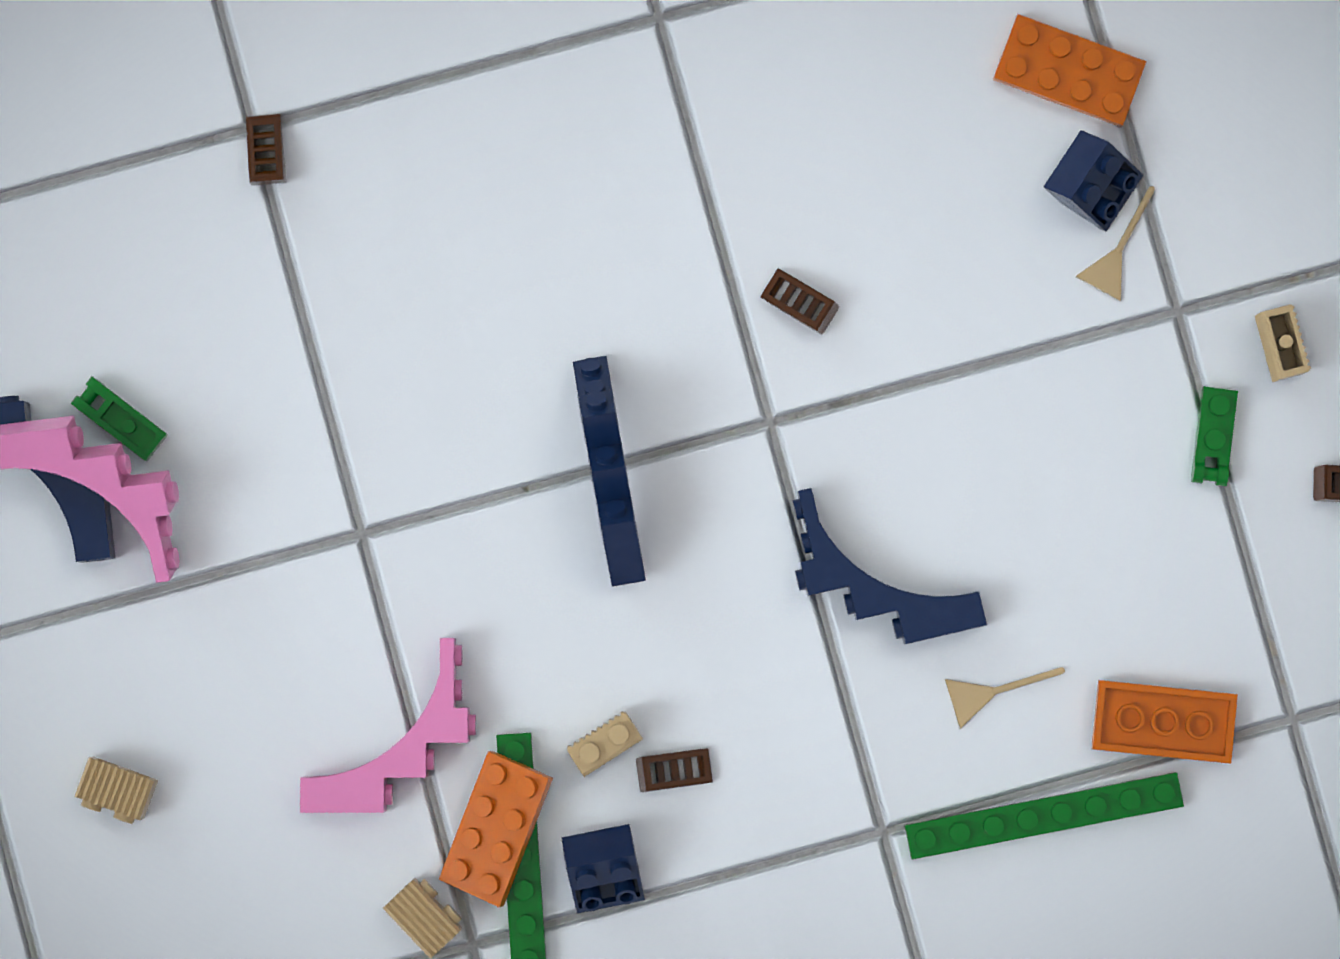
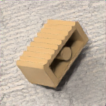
M1291 304L1263 311L1255 316L1272 382L1299 376L1309 372L1311 369L1307 365L1310 360L1306 359L1307 353L1304 352L1306 347L1302 345L1304 340L1300 338L1302 333L1298 331L1300 326L1296 325L1298 320L1294 318L1297 313L1293 312L1295 307Z
M621 711L620 716L615 715L614 720L609 719V723H603V727L598 726L597 731L592 730L591 735L586 734L585 738H580L579 742L575 741L573 746L569 745L567 752L585 777L643 740L628 714Z
M93 756L88 758L74 797L82 799L81 806L101 812L102 807L115 811L114 818L133 824L134 819L143 820L145 818L158 780Z
M414 878L383 909L431 959L462 930L461 925L458 924L462 918L449 904L443 908L434 898L438 895V892L427 880L423 879L419 882Z

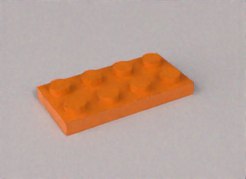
M1017 14L993 80L1122 127L1147 61Z
M1098 680L1091 749L1231 764L1238 694Z
M488 751L439 880L497 907H503L553 777L497 752Z

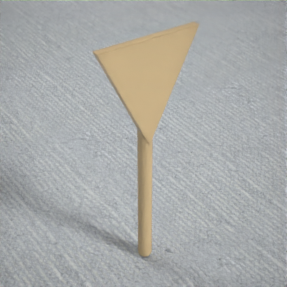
M1154 186L1148 188L1117 247L1075 277L1121 301L1122 251L1155 191Z
M1060 667L995 688L945 679L960 729L996 694L1064 674L1065 669Z

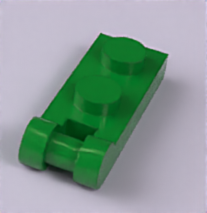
M91 376L86 383L88 387L80 397L76 395L71 404L147 462L168 434ZM100 395L105 401L96 410L91 404Z
M1202 387L1191 482L1202 484L1203 480L1215 482L1216 486H1227L1238 391ZM1206 457L1217 458V467H1205Z

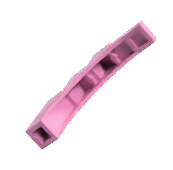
M74 416L0 425V469L22 468L54 473L76 481L101 495L129 520L143 539L150 552L156 583L171 580L176 569L179 568L180 560L177 548H172L170 536H172L173 529L169 514L179 500L177 483L171 481L169 470L130 475L131 460L128 454H124L122 443L81 448L84 444L83 432L80 426H76Z
M440 638V674L434 692L425 710L408 733L391 749L361 767L328 776L301 777L300 813H384L387 811V805L393 804V785L387 784V778L428 777V770H434L435 753L434 749H428V743L470 742V735H476V715H470V707H456V701H462V680H456V666H462L463 659L462 645H456V638Z

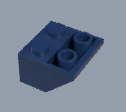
M1080 130L1045 183L1044 188L1061 204L1099 229L1107 232L1144 175L1109 141Z
M630 824L561 837L566 870L577 914L645 900Z

